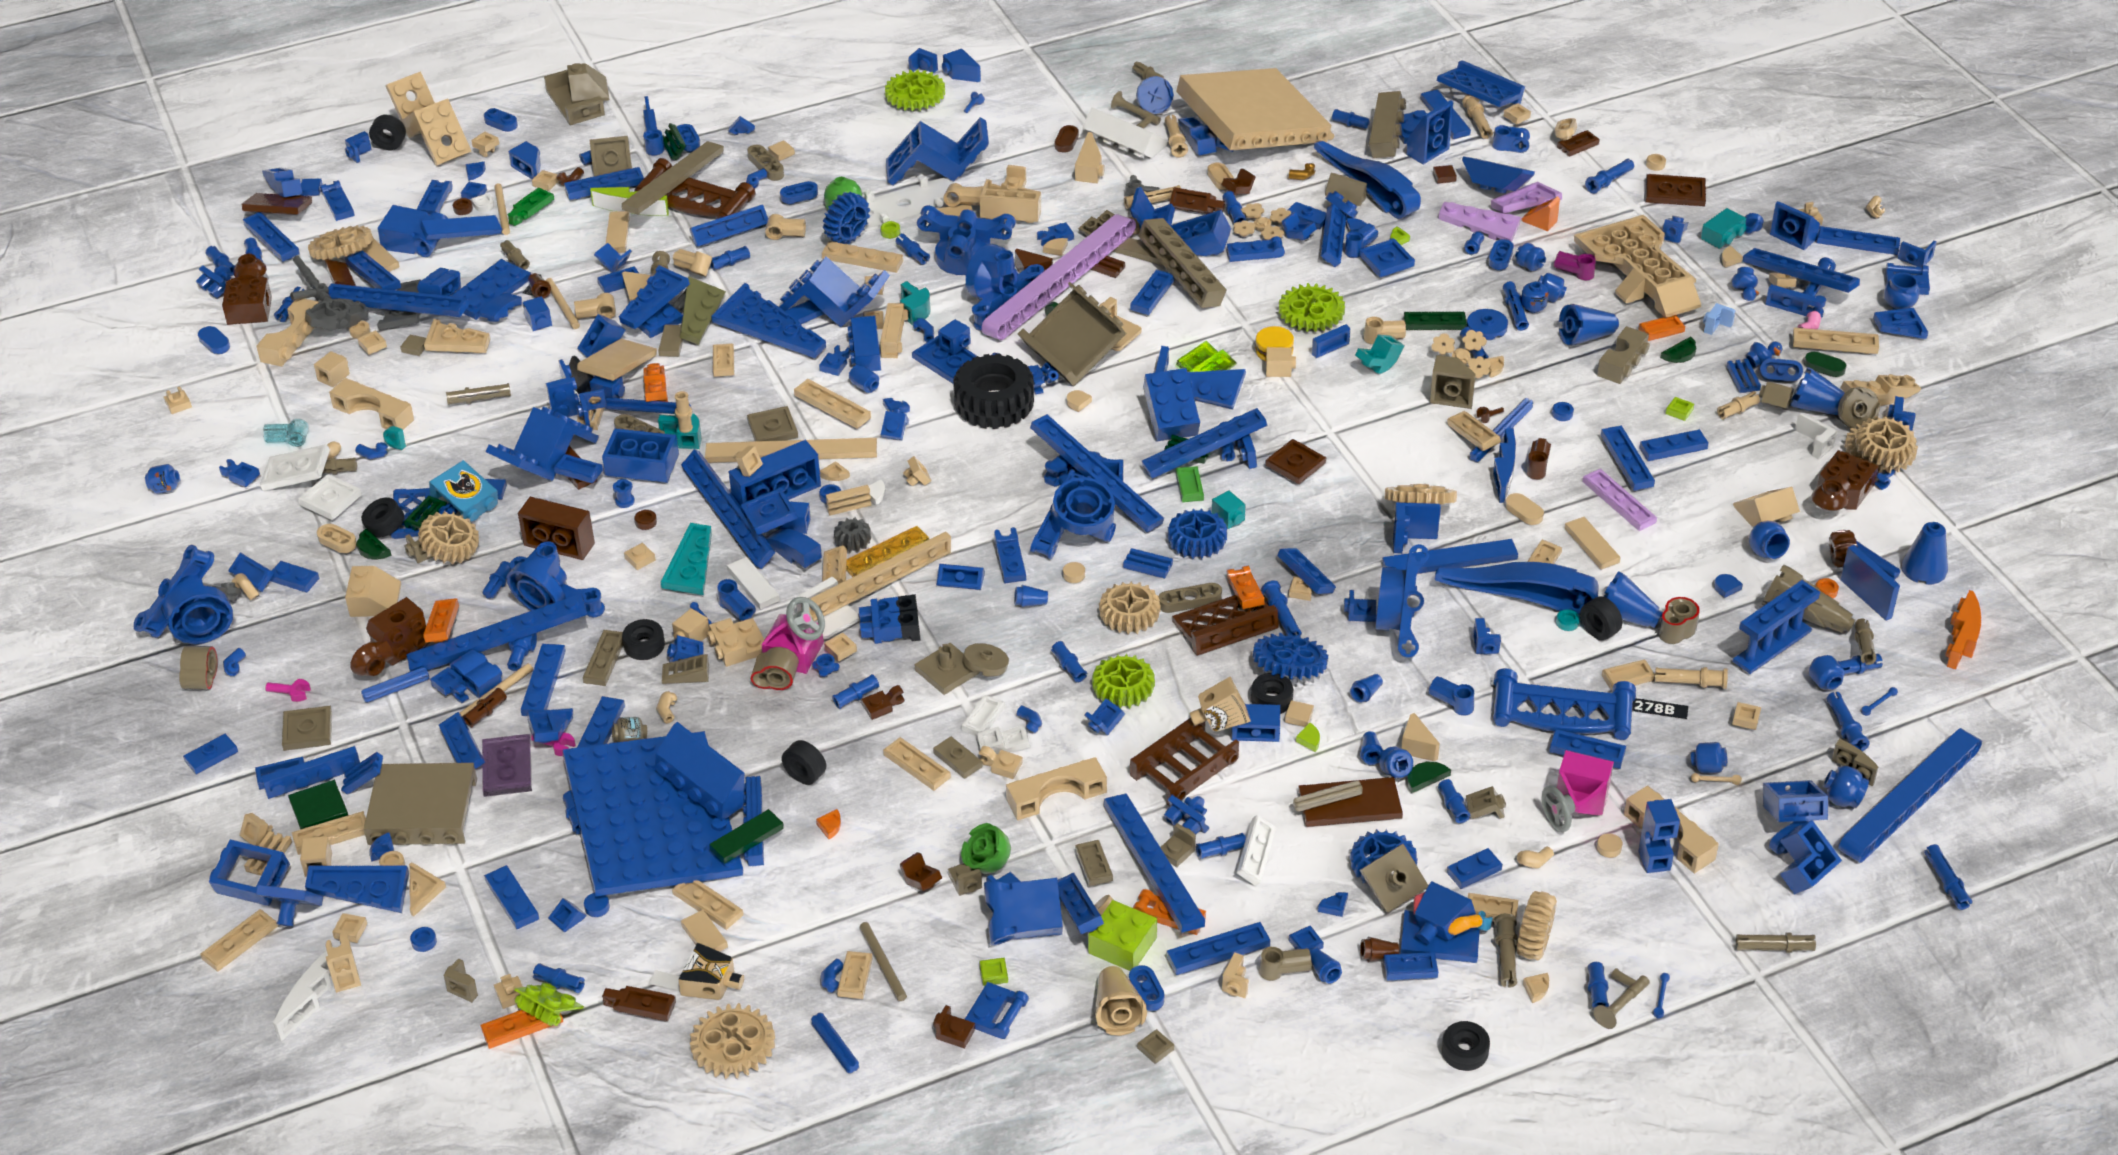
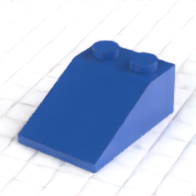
M1450 100L1424 115L1407 140V156L1424 165L1449 150L1454 101Z
M1222 210L1171 225L1173 230L1196 255L1200 256L1218 255L1223 252L1232 229Z

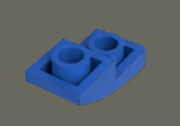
M509 293L502 294L487 303L480 310L479 316L487 318V321L490 322L500 321V318L508 316V310L522 305V297Z

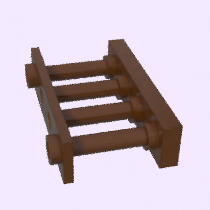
M1190 717L1131 758L1130 776L1137 781L1144 775H1149L1167 789V805L1170 806L1168 799L1171 795L1182 801L1186 795L1228 765L1234 764L1239 758V741L1234 740L1227 746H1224L1205 731V722L1195 726ZM1196 739H1201L1217 751V753L1207 758L1190 743ZM1179 751H1184L1200 765L1191 771L1174 758L1173 755ZM1162 763H1166L1183 777L1174 783L1155 768Z

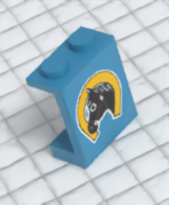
M464 460L429 481L430 496L437 499L443 496L461 512V515L463 514V519H470V522L475 521L480 515L488 510H492L498 504L497 489Z

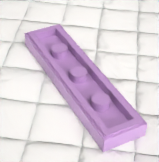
M1602 469L1583 476V483L1638 531L1656 524L1657 517Z

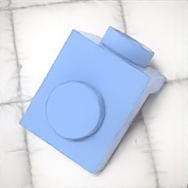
M1716 303L1712 310L1704 316V333L1712 335L1719 324L1732 327L1735 309Z

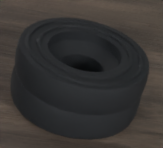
M387 114L378 116L369 129L371 141L377 147L388 151L400 147L406 136L404 124L395 116ZM386 129V130L390 131V132L392 133V135L389 136V135L385 134V133L383 132V130Z
M384 497L369 504L363 511L361 520L365 528L375 537H385L395 532L402 525L404 513L394 499Z
M1595 597L1584 604L1580 610V619L1584 628L1591 636L1598 640H1606L1618 633L1622 628L1623 621L1619 609L1606 597Z
M650 619L636 620L628 624L623 630L624 650L633 659L649 660L658 656L664 649L663 629L656 621ZM642 638H649V640L646 641H638Z
M1265 673L1258 676L1251 686L1252 704L1280 705V714L1286 712L1291 700L1293 701L1294 689L1292 682L1286 676L1280 678L1278 673L1275 675ZM1268 692H1275V693H1278V695H1276V696H1270V695H1267L1266 693H1268Z
M804 740L793 742L781 757L782 764L787 773L793 779L805 785L815 783L827 767L821 752Z
M1459 1021L1451 1024L1445 1030L1441 1051L1444 1060L1450 1066L1462 1071H1471L1480 1068L1487 1061L1490 1038L1482 1026L1470 1021ZM1468 1042L1473 1048L1464 1050L1459 1047V1044Z

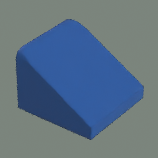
M562 898L548 919L562 931L567 932L587 915L575 904Z

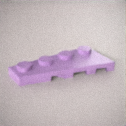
M1444 202L1439 212V219L1458 227L1467 226L1474 233L1481 231L1488 234V238L1493 240L1499 238L1511 242L1515 237L1521 217L1512 214L1459 205L1453 202Z

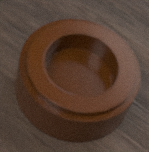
M467 198L457 199L452 204L453 211L457 215H467L473 210L472 201Z
M641 510L634 516L635 525L638 529L649 530L657 524L656 514L652 510Z

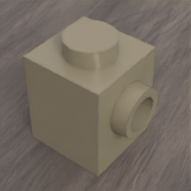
M1767 381L1766 386L1762 385L1759 397L1762 398V403L1788 410L1794 389Z

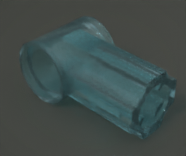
M293 419L290 424H265L263 428L264 441L267 443L288 442L294 447H300L306 441L309 425L302 419Z

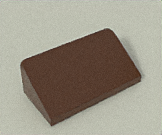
M325 259L326 269L333 284L356 286L345 262Z

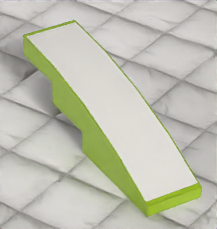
M630 187L590 188L593 206L616 212L624 211L622 210L621 203L638 192H630ZM664 195L639 215L669 216L667 195Z

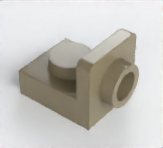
M410 534L405 536L407 542L404 545L406 553L409 557H413L417 563L434 557H427V552L422 551L419 541H414Z
M1493 786L1466 795L1468 811L1472 819L1492 812H1496L1500 819L1505 817L1503 809L1506 808L1505 799L1502 794L1496 792Z
M1178 823L1173 827V836L1160 847L1170 864L1177 868L1196 848V835L1189 828H1185Z
M964 863L948 868V876L959 896L982 888V874L979 869L972 870L970 866Z
M457 959L453 965L446 969L444 974L447 992L473 1002L478 996L475 979L466 974L464 961Z

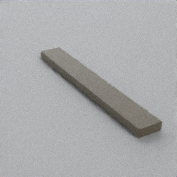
M709 141L705 142L621 203L622 210L639 215L723 153L724 146Z

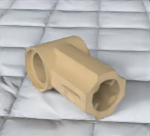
M952 183L947 188L943 199L945 204L950 207H956L959 204L980 205V195L983 188L964 187L958 183ZM951 193H955L958 197L952 196Z
M772 214L768 218L765 231L766 236L772 240H778L782 236L805 237L806 220L785 219L779 214Z
M679 249L673 255L674 265L705 277L713 257L698 251L693 253L683 249Z
M601 293L595 299L574 301L577 319L596 317L597 314L611 319L616 314L614 297L609 293Z
M1369 317L1365 322L1363 339L1369 344H1374L1378 334L1391 335L1395 339H1403L1406 336L1405 321H1383L1379 317Z

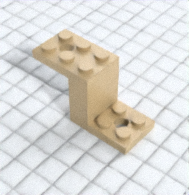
M421 71L385 85L398 116L406 128L408 138L422 134L436 166L471 152V148L449 99L447 98L435 103ZM408 91L415 94L416 98L414 101L407 99L406 93ZM442 136H447L450 139L451 143L449 146L442 144Z

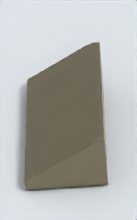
M1331 172L1325 196L1329 192L1333 194L1336 191L1344 196V202L1349 200L1356 206H1361L1366 199L1367 183Z

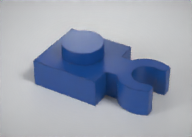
M1066 222L1048 227V231L1037 232V240H1041V246L1058 238H1067L1068 241L1074 240V233Z
M840 345L835 346L834 354L827 353L819 364L820 371L839 376L847 365V359L850 357V348L847 347L845 351H840Z
M231 459L226 460L228 467L219 466L221 475L228 476L229 481L247 487L260 475L259 468L244 462L236 465Z

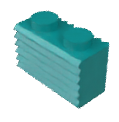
M1726 208L1703 224L1701 239L1708 242V244L1711 243V245L1718 247V249L1726 244L1729 245L1735 237L1744 234L1747 218Z

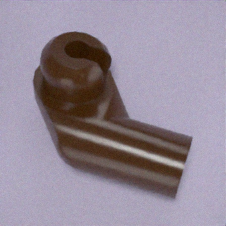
M577 167L571 175L567 176L565 172H562L556 178L559 184L564 186V183L579 180L583 176L584 171L582 168Z

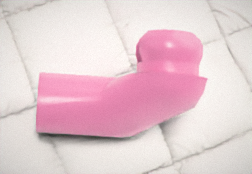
M1817 311L1809 312L1806 316L1808 317L1807 322L1799 324L1797 327L1818 329L1821 315Z

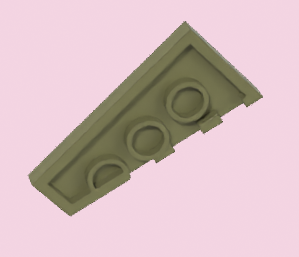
M688 276L690 285L687 286L680 338L699 345L712 321L711 316L718 310L726 291Z

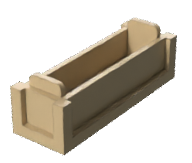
M887 304L880 341L881 358H898V353L902 352L901 336L904 322L908 320V310L904 309V304Z

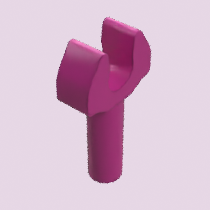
M297 679L292 685L267 682L265 687L268 692L289 694L293 702L306 700L305 691H311L310 684L304 679Z
M566 732L562 734L559 740L542 743L553 746L554 753L557 756H563V749H569L565 745L576 746L573 736Z

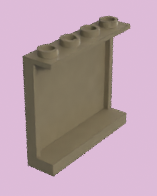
M1069 282L1068 285L1072 291L1030 333L1022 329L1018 336L1045 362L1050 363L1055 368V371L1074 387L1126 335V332L1122 328L1124 324L1116 316L1112 318L1110 311L1103 305L1099 307L1098 301L1092 295L1087 297V292L1080 285L1075 287Z
M474 763L382 764L380 774L374 780L364 824L367 844L372 845L377 838L386 833H390L393 845L465 844L463 829L471 788L477 784Z

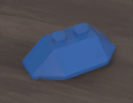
M1462 157L1472 182L1480 184L1482 189L1491 190L1492 187H1495V192L1506 194L1507 190L1516 191L1528 183L1535 174V171L1477 158Z

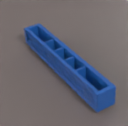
M760 776L745 777L744 792L746 794H744L743 802L746 805L743 806V811L746 817H744V823L762 813V784ZM763 841L744 852L745 860H748L749 866L764 865Z

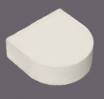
M490 193L471 199L472 205L479 212H488L494 208V200Z

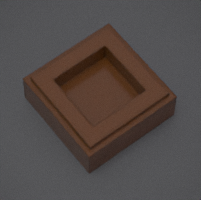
M1453 165L1433 167V174L1438 184L1456 182L1457 175Z

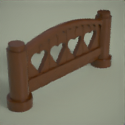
M659 158L653 164V169L638 184L634 192L641 190L672 167L671 163L664 158ZM689 177L666 195L669 208L693 215L717 217L719 219L738 213L746 203L755 197L756 192L746 182L740 183L734 191ZM683 190L688 192L685 198L674 196V194ZM699 195H704V201L701 203L690 200ZM718 199L721 200V206L718 208L707 205Z

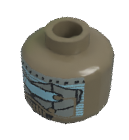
M620 717L616 723L612 724L613 742L647 739V725H643L639 717Z

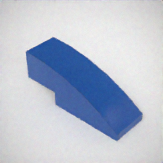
M1195 115L1178 119L1186 140L1196 154L1204 155L1217 152L1215 137L1209 133L1208 126Z
M281 167L262 170L266 181L278 195L289 197L303 194L301 181L299 178H294L293 170Z
M780 528L765 537L774 551L791 564L796 561L806 568L822 558L821 544L798 531Z

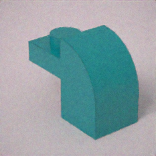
M908 281L901 283L900 303L904 304V309L908 310V320L906 321L913 325L917 318L926 319L931 312L929 290L926 287L919 290Z
M1378 334L1371 349L1358 348L1355 356L1361 360L1363 365L1381 374L1388 371L1397 362L1405 345L1391 335Z
M692 413L691 422L693 428L688 433L680 432L678 418L675 415H659V429L664 431L665 434L676 435L678 448L700 449L702 436L700 421L697 415Z

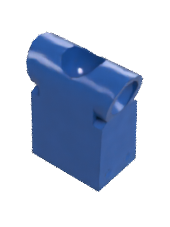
M392 205L378 226L380 245L387 251L415 254L416 252L422 257H429L440 239L426 240L420 226L421 221L448 219V217L438 212L428 215L426 211Z
M1057 878L1011 884L996 881L984 882L985 901L993 913L988 924L991 946L1008 942L1014 938L1062 935L1063 923Z

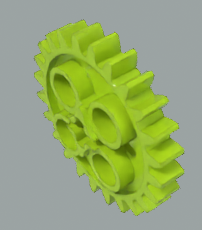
M919 69L916 72L909 70V73L902 71V75L895 74L896 78L890 77V81H887V85H885L887 101L891 102L892 106L897 105L898 109L904 107V110L911 108V111H914L915 108H918L921 111L922 107L928 109L929 105L935 107V103H940V99H944L945 82H943V79L939 78L938 74L933 76V72L927 74L926 70L923 72H919Z
M1307 283L1306 287L1299 284L1298 289L1292 287L1291 291L1286 290L1285 295H1281V299H1279V314H1281V319H1285V323L1291 322V327L1297 325L1298 330L1306 328V332L1310 329L1317 332V328L1325 331L1326 326L1332 328L1333 324L1338 325L1339 320H1343L1345 301H1343V296H1339L1338 291L1333 292V288L1325 289L1326 285L1320 288L1317 283L1314 287L1310 286L1309 283Z

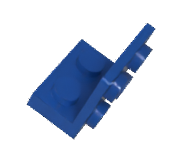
M1396 502L1393 552L1402 554L1403 545L1408 544V539H1437L1441 505Z

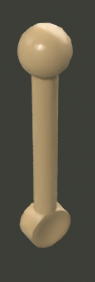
M1698 773L1691 775L1693 782H1698L1699 780L1722 781L1739 785L1742 780L1739 775H1733L1732 777L1700 776Z

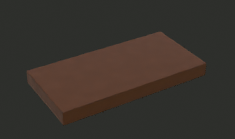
M1394 777L1299 785V796L1354 781H1359L1363 788L1361 795L1304 810L1303 815L1306 827L1402 819L1403 811Z

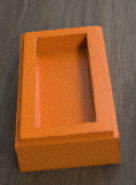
M1677 315L1639 323L1638 330L1648 333V341L1683 333L1686 326Z

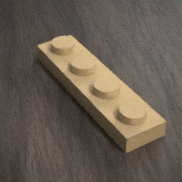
M831 241L827 243L822 251V259L827 256L831 261L895 273L898 272L904 261L902 254Z
M1794 328L1793 347L1878 354L1879 336L1878 334Z
M810 379L805 380L794 389V396L856 429L871 419V411Z

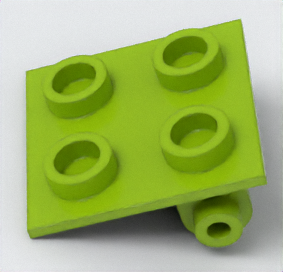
M549 983L535 986L527 985L526 987L515 988L514 990L520 993L515 999L517 1007L549 1026H557L560 1023V1012L584 1008L583 1005L576 1002L575 997L556 991V987Z

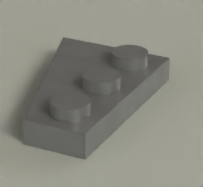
M421 279L401 283V288L397 290L419 293L417 286ZM385 309V317L383 320L378 321L377 327L380 331L405 325L410 326L419 323L420 313Z

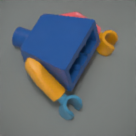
M1433 881L1429 883L1425 892L1414 897V915L1421 928L1417 933V938L1425 944H1429L1435 935L1444 940H1451L1455 935L1470 928L1477 927L1485 931L1491 928L1493 918H1485L1486 913L1484 911L1476 914L1471 899Z

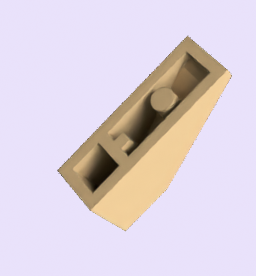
M1088 132L1075 163V181L1098 184L1100 176L1104 175L1105 165H1102V156L1092 132Z

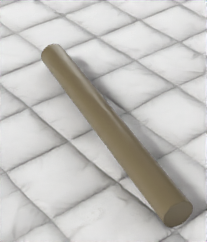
M863 922L860 925V929L897 1000L904 1001L907 995L869 923Z

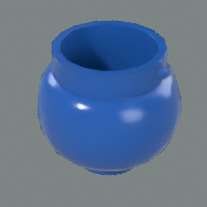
M1908 273L1894 274L1884 288V299L1887 304L1895 310L1913 307L1918 301L1920 293L1917 278Z
M1766 520L1759 522L1753 527L1749 535V545L1758 556L1777 559L1787 552L1790 539L1780 524L1775 521Z
M1840 766L1835 771H1829L1823 787L1826 788V794L1830 802L1841 807L1851 806L1857 808L1865 796L1869 780L1863 778L1862 774L1855 768Z

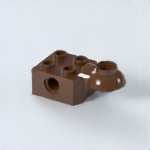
M253 254L241 255L233 270L235 278L226 281L222 307L227 325L268 322L272 295L268 279L263 277L267 268Z
M1837 450L1819 474L1817 487L1811 495L1812 501L1818 507L1829 511H1837L1843 508L1856 510L1874 487L1879 466Z
M405 597L369 619L366 630L370 636V642L362 645L354 653L350 662L352 672L358 676L379 675L383 671L386 662L394 666L404 660L408 653L419 650L430 642L425 643L423 635L426 629L423 610L409 598Z

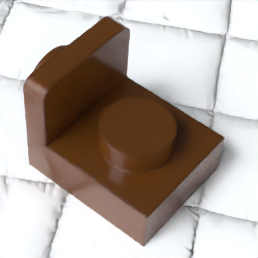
M945 1005L941 1013L938 1012L933 1022V1027L936 1028L937 1040L964 1049L975 1031L974 1022L951 1015V1006Z

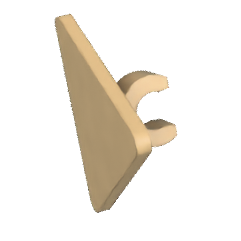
M626 271L622 273L630 301L637 298V292L641 288L644 289L648 278L654 275Z

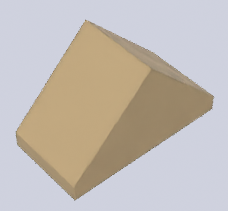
M1415 713L1410 714L1402 737L1401 749L1407 750L1413 757L1431 761L1438 760L1440 743Z

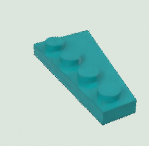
M690 522L660 582L661 588L704 595L712 537L711 526Z

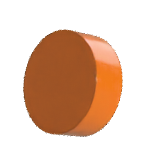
M1823 578L1816 582V587L1821 592L1833 599L1837 596L1839 590L1837 582L1829 578Z

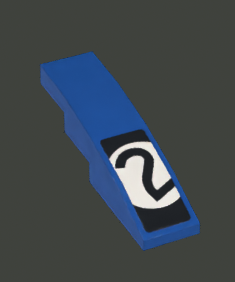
M1505 428L1504 443H1500L1499 455L1497 458H1494L1493 477L1499 503H1504L1514 474L1516 453L1514 428Z

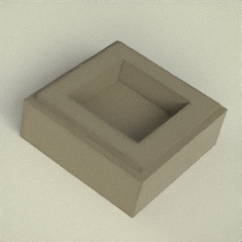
M410 334L400 346L401 352L420 356L425 350L424 343L426 338Z
M1156 1029L1137 1043V1049L1156 1064L1174 1051V1044Z

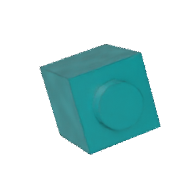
M1230 490L1212 499V514L1218 513L1219 518H1223L1227 529L1245 521L1246 504Z

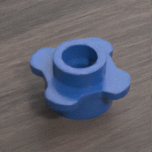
M822 654L812 663V667L817 669L822 677L828 676L840 668V665L835 663L834 657L830 654Z

